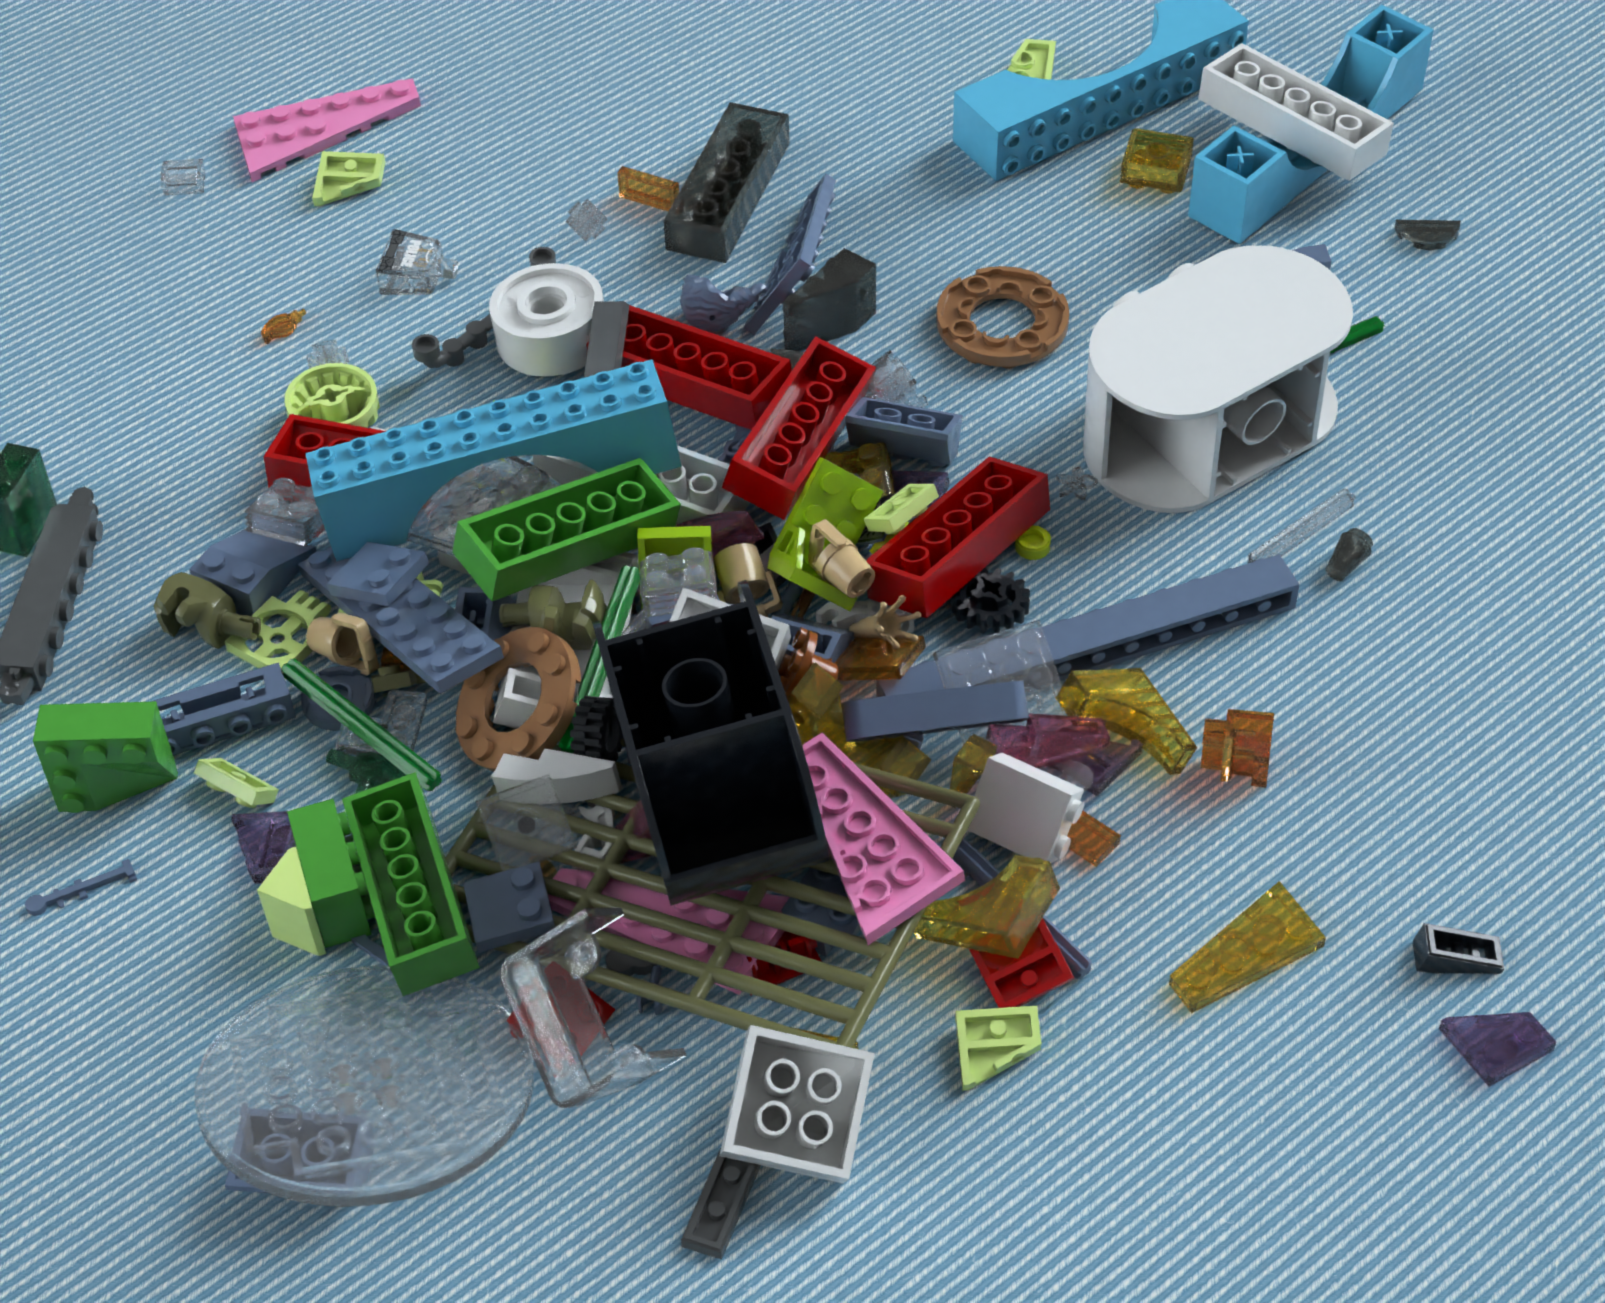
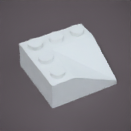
M750 1025L744 1040L719 1156L837 1183H845L850 1177L875 1053Z

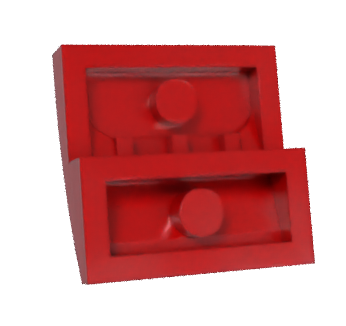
M1040 912L968 947L998 1008L1020 1007L1075 979Z

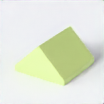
M297 847L289 848L257 889L272 937L314 955H325L324 942L311 904Z

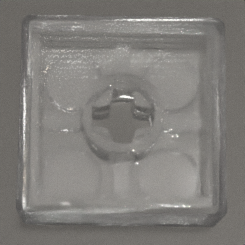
M289 478L276 479L245 510V513L248 514L245 517L248 520L245 523L248 526L245 530L252 534L308 547L325 530L314 499L312 486L297 485Z
M694 547L684 550L682 554L667 556L664 553H653L639 563L640 596L643 603L644 616L646 617L673 614L683 588L717 599L716 574L712 552L708 550L704 551L701 548Z

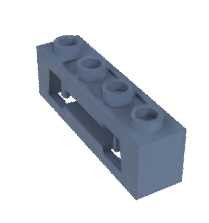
M279 662L153 700L157 702L159 711L180 705L183 710L180 714H178L177 710H171V716L162 718L173 756L296 718L290 692ZM264 679V688L253 691L252 687L249 686L245 689L246 693L241 695L240 686Z

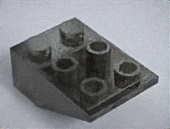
M844 248L834 258H830L825 266L814 276H810L805 284L795 293L790 294L783 302L782 307L784 313L783 335L785 352L793 354L807 349L815 336L827 342L856 332L876 314V264Z

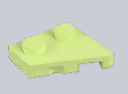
M322 151L312 196L314 206H322L380 187L386 163L384 154Z
M1037 1006L959 1010L955 1012L962 1091H968L1041 1050L1042 1043Z

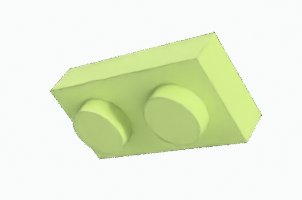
M935 484L906 485L864 518L868 531L885 532V534L889 535L903 530L907 521L914 516L924 513L928 509L927 506L939 497Z
M222 758L198 759L194 774L206 780V785L209 788L220 792H228L236 796L235 801L238 804L249 808H256L257 805L274 803L279 791L276 787Z

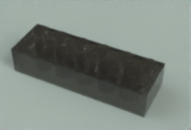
M732 102L729 103L663 220L666 250L723 263L727 262L790 144L789 114Z

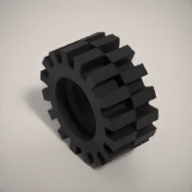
M584 696L579 701L580 706H576V717H572L571 722L574 725V729L570 730V737H573V741L570 743L571 749L574 750L573 754L617 761L619 758L617 752H621L622 745L620 742L621 739L624 740L613 698Z

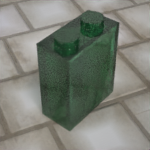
M7 443L0 453V551L27 557L40 537L50 509L56 506L57 502L40 450Z

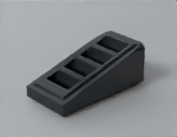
M1424 923L1413 939L1417 971L1427 973L1501 974L1504 970L1500 938L1498 936ZM1464 948H1467L1468 955L1464 954ZM1479 949H1484L1485 958L1480 957Z

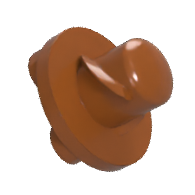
M802 627L798 629L793 639L792 647L794 649L791 655L784 654L778 669L788 701L794 696L799 687L815 693L817 698L819 696H826L835 686L839 673L838 665L832 662V658L824 659L814 654L818 640L817 633Z

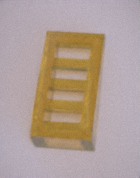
M975 734L970 735L953 760L950 790L968 794L983 773L987 759L996 754L997 746Z

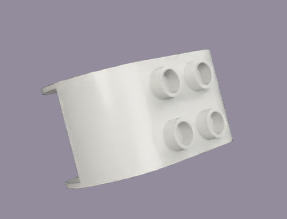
M1257 245L1227 249L1196 265L1192 263L1182 264L1168 276L1167 280L1142 293L1131 291L1121 296L1113 307L1099 319L1092 331L1089 343L1083 451L1086 464L1095 479L1110 493L1134 506L1155 512L1182 513L1202 508L1323 441L1332 431L1338 411L1336 393L1327 378L1330 351L1339 346L1347 337L1353 318L1352 302L1342 282L1327 267L1311 257L1285 248Z

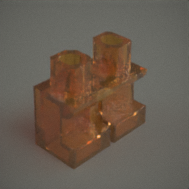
M1228 709L1227 720L1205 718L1201 768L1221 770L1220 782L1228 781L1235 774L1252 777L1251 786L1266 788L1274 713Z

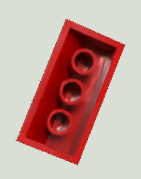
M290 414L264 455L268 488L314 497L305 453L315 451L321 447H330L358 437H367L385 431Z

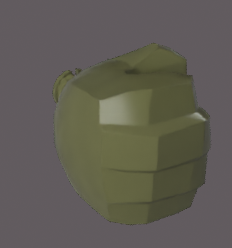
M184 572L172 575L164 581L153 606L163 632L175 637L182 625L190 627L195 624L204 642L217 649L223 647L225 641L231 635L256 640V634L259 635L261 630L260 618L236 614L234 601L225 591L207 580Z
M589 580L586 585L582 601L565 603L557 587L535 585L531 588L528 602L501 604L499 618L500 622L503 623L502 626L505 628L517 625L543 628L564 639L573 650H591L596 640L592 622L600 620L602 624L607 605L604 602L603 593L594 580Z

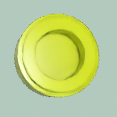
M1031 526L1015 540L1016 552L1028 560L1042 559L1050 551L1051 536L1046 529L1040 526Z

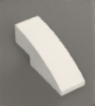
M544 748L539 760L504 753L492 775L500 801L520 804L549 805L573 803L617 793L622 787L615 761Z

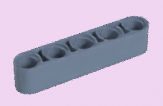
M1023 681L865 698L841 703L846 742L986 727L1029 720Z

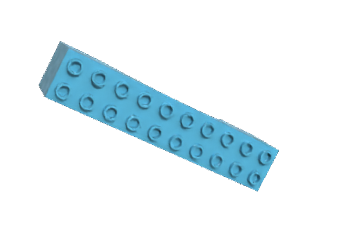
M1224 0L1161 1L1155 4L1151 44L1139 57L1119 69L1094 77L1073 80L1039 79L1003 70L955 91L953 142L995 181H998L1199 90L1205 66L1239 44L1243 43L1246 45L1249 20Z
M1380 5L1346 33L1340 50L1321 85L1388 119L1423 89L1434 29L1384 5ZM1233 125L1195 156L1188 217L1241 244L1328 169L1313 163L1310 159L1286 148L1271 138L1262 140Z
M652 359L644 362H635L629 366L611 371H602L574 381H565L552 387L532 390L526 394L504 400H495L478 407L462 409L456 413L441 417L425 419L408 426L391 428L382 433L358 437L345 443L321 447L315 451L305 453L314 499L336 562L353 557L367 542L389 546L406 543L414 518L437 490L463 472L493 460L520 455H548L582 463L597 472L641 458L655 474L682 467L667 399Z

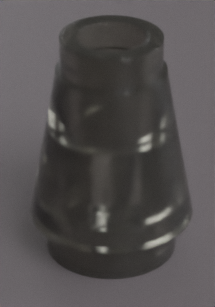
M1351 528L1348 532H1343L1325 568L1326 573L1336 581H1343L1346 576L1371 555L1373 541L1370 536L1357 528Z

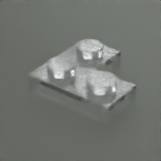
M389 690L381 718H371L414 751L428 703L426 693ZM341 724L335 743L337 753L385 758Z

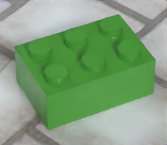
M334 799L287 811L311 904L325 948L351 941V938L372 935L367 919L374 918L375 915L361 866L358 865L360 862L353 837L350 835L351 830L346 813H337Z

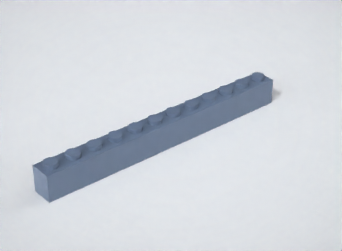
M1280 554L1261 558L1249 564L1228 568L1203 578H1195L1187 583L1167 589H1159L1154 593L1134 599H1127L1102 609H1094L1089 613L1076 617L1061 619L1053 624L1029 629L1001 640H993L975 648L960 650L952 655L932 661H924L919 665L903 670L889 672L876 678V697L1010 681H1023L1025 692L1294 609L1296 608L1300 584Z

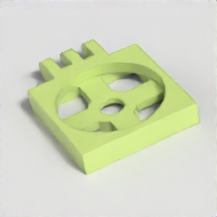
M299 590L286 603L271 596L252 615V617H258L261 620V630L259 635H256L257 638L263 640V644L253 653L245 644L247 638L231 635L225 641L226 649L228 652L257 668L278 662L280 668H282L283 664L288 663L290 659H297L302 662L313 650L309 648L307 640L301 644L293 640L292 636L301 627L308 629L314 619L327 617L331 611V605L326 602L320 603L318 598L314 596L309 597V594L303 590ZM276 614L288 619L281 627L271 628L264 624L272 615ZM275 635L284 636V640L281 643L275 644L271 642V638ZM284 652L288 654L282 657L270 658L274 654Z

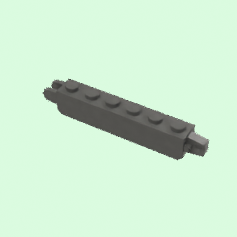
M85 486L74 490L68 504H58L50 509L0 637V698L2 703L24 705L32 690L42 691L46 677H50L53 672V659L56 650L60 649L63 645L67 621L70 622L73 618L76 596L82 593L84 586L83 577L86 569L92 566L93 550L96 542H100L103 535V524L97 518L99 511L96 504L92 502L94 500L93 492Z

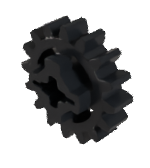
M984 568L981 570V574L973 577L952 596L951 610L952 612H957L956 620L958 622L967 620L968 629L979 626L980 633H985L987 628H993V631L999 634L1000 627L1004 626L1011 631L1014 629V622L1022 624L1024 622V615L1029 614L1030 590L1024 588L1025 581L1023 579L1014 581L1013 572L1004 576L1001 575L1000 568H996L994 573H988V570Z

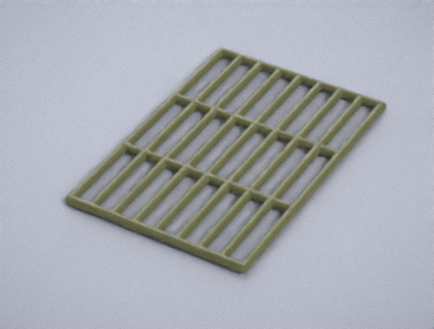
M621 739L620 744L626 747L625 740ZM556 745L552 750L561 751L559 745ZM615 761L620 779L636 783L632 766ZM854 763L878 786L960 808L953 824L902 810L924 832L945 838L940 848L951 859L954 857L980 807V800L976 796ZM493 785L445 857L451 876L458 866L485 875H492L515 868L467 853L478 837L595 873L586 889L544 876L549 895L576 903L567 919L553 915L556 931L554 932L558 934L548 950L522 941L493 948L494 950L547 966L553 960L569 974L746 1031L750 1025L850 1048L855 1044L927 908L925 907L895 927L896 931L888 945L876 941L867 945L865 938L760 907L759 904L769 890L856 916L848 897L778 876L749 883L752 886L743 901L717 893L688 901L734 915L725 932L603 895L601 893L610 878L668 895L663 877L620 864L628 849L655 857L657 855L652 839L638 835L646 822L641 800L636 801L616 794L584 801L631 815L622 830L535 804L500 801L495 785ZM495 809L518 816L530 817L535 821L578 834H586L592 838L613 843L606 857L601 859L486 823ZM829 857L827 862L809 866V868L839 876L832 857ZM454 884L459 902L467 904L464 887ZM595 908L717 947L709 961L705 963L584 925L583 922L591 909ZM754 921L880 961L870 977L741 936L749 922ZM466 924L471 941L475 943L472 925ZM573 938L698 977V980L688 995L566 956L564 953ZM736 952L856 989L863 993L855 1008L852 1009L724 969L723 967L731 953ZM714 983L846 1025L837 1042L705 999Z

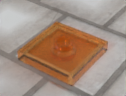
M918 636L917 642L904 637H895L893 639L900 644V648L896 650L891 643L883 639L856 637L834 662L838 665L839 669L837 681L901 679L926 648L924 636Z

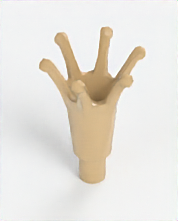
M900 595L896 603L888 609L887 603H880V610L875 615L851 624L849 631L854 632L855 638L862 637L864 639H883L888 641L896 650L900 648V644L893 639L895 637H904L913 642L918 641L917 635L901 631V624L908 620L920 618L921 613L915 612L904 616L896 614L895 611L906 601V597Z

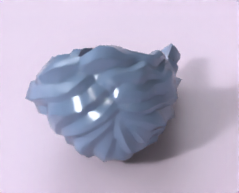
M686 275L683 279L684 284L682 285L680 304L685 318L691 326L716 332L738 321V317L744 313L745 308H749L754 302H757L759 295L766 292L768 287L763 283H756L750 288L734 286L730 290L721 292L706 277Z

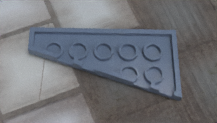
M828 174L822 177L807 196L796 219L797 224L785 241L788 243L787 249L789 250L787 253L784 250L780 252L765 283L768 290L758 298L753 307L756 311L744 326V329L753 335L756 334L780 303L786 305L796 291L794 288L799 280L805 282L814 270L815 266L812 263L819 253L817 247L823 239L821 233L828 223L825 219L831 212L832 208L829 206L836 196L833 193L836 180Z

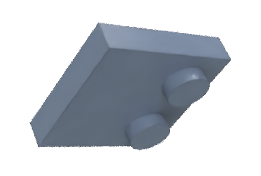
M367 542L327 583L330 596L390 606L426 568L429 561L424 551Z
M539 861L463 882L478 952L556 931L545 879Z

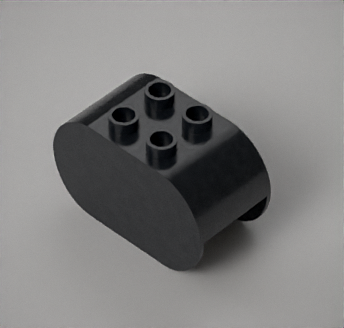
M746 580L738 582L741 603L605 640L600 620L592 622L671 906L829 861L825 831L804 750L752 592Z

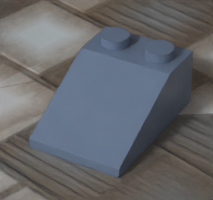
M257 523L211 545L189 571L191 575L207 580L225 591L234 601L236 614L252 616L271 596L277 598L299 573L300 570L297 564L308 559L317 550L316 546Z

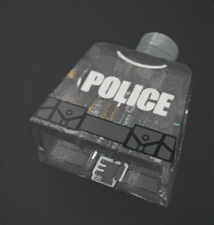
M393 229L376 268L380 294L429 295L434 292L439 277L456 278L458 262L455 259L443 258L441 242L438 239Z

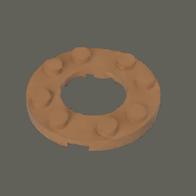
M986 267L977 269L975 275L963 280L958 277L944 289L937 304L936 323L939 334L946 345L969 362L1011 369L1038 361L1059 347L1068 331L1069 306L1064 294H1059L1051 287L1052 282L1040 274L1017 267ZM996 298L1011 299L1021 302L1030 308L1035 316V322L1031 329L1020 331L1016 337L1009 338V335H1006L1004 338H994L987 336L985 331L983 333L978 331L976 324L970 320V315L975 307L985 301Z
M525 627L495 639L494 641L501 646L504 658L464 680L457 704L455 731L461 748L468 758L492 772L495 771L504 753L539 760L544 748L552 750L557 745L574 716L577 703L573 702L576 683H581L578 659L571 646L564 639L546 629ZM509 667H535L541 678V695L537 707L530 718L519 728L509 732H498L493 728L494 723L489 718L494 709L493 692L499 691L498 683L507 674Z

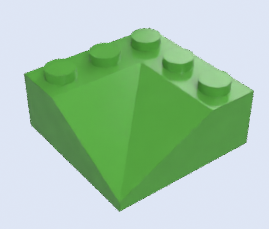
M156 701L40 705L33 743L58 812L78 813L81 811H97L177 779V767Z

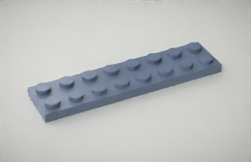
M331 546L323 551L313 553L308 559L297 564L302 577L346 614L364 619L368 624L370 634L440 694L504 658L499 644L416 578L390 606H383L330 596L327 583L351 559L348 558L336 562Z

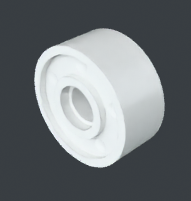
M561 263L531 266L517 271L503 280L494 290L489 302L497 350L501 359L512 369L533 376L563 375L586 366L588 351L586 343L589 342L594 301H604L602 288L598 280L582 268Z

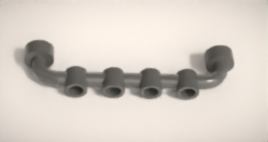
M549 247L535 248L529 254L530 267L556 263L555 252ZM490 311L489 315L481 321L469 322L466 325V332L457 339L450 338L444 341L442 344L443 350L441 351L439 341L435 336L423 334L416 337L412 342L414 358L429 368H439L445 364L453 367L461 365L464 362L463 350L469 346L479 349L487 345V332L493 328Z

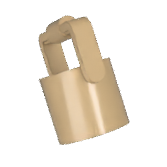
M750 543L735 544L715 555L713 564L722 588L721 591L717 592L720 601L730 604L741 603L738 582L746 580L754 601L766 594L769 588L772 591L774 600L756 606L760 615L768 617V614L781 609L783 603L771 570L765 572L755 545Z

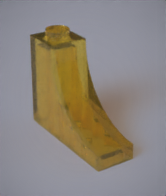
M1141 668L1071 671L1056 696L1057 701L1073 724L1100 727L1127 738L1156 759L1169 775L1181 774L1197 749L1193 740Z
M1015 855L997 876L981 887L957 897L934 901L928 905L914 930L915 937L1019 958L1060 889L1050 861L1037 857L1030 858Z

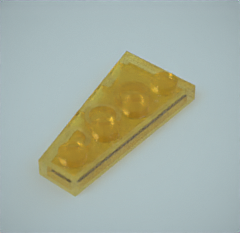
M1278 881L1170 975L1169 985L1188 1010L1193 1013L1324 947L1326 937L1283 884Z

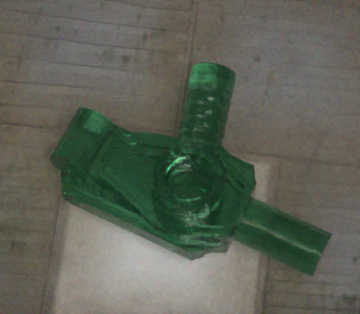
M330 749L326 757L327 763L349 771L350 781L358 784L355 794L406 776L405 773L385 757L374 752L358 753L354 757L341 751Z

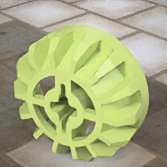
M344 363L323 364L302 372L289 384L284 398L288 417L290 414L366 428L368 426L371 427L377 421V410L380 408L377 388L373 378L363 369Z

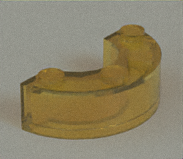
M814 662L787 697L801 744L803 745L820 733H824L853 763L918 780L931 759L903 735L894 739L885 738L846 742L840 692L844 686ZM878 786L890 799L906 794Z

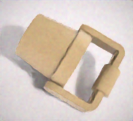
M826 519L812 526L808 562L817 575L850 598H855L865 593L874 581L875 571L858 552V548ZM826 538L831 543L823 550Z
M337 613L332 618L318 617L310 623L307 629L306 640L309 648L314 652L327 657L333 663L355 667L361 671L360 674L369 675L379 668L372 636L364 619L345 613Z

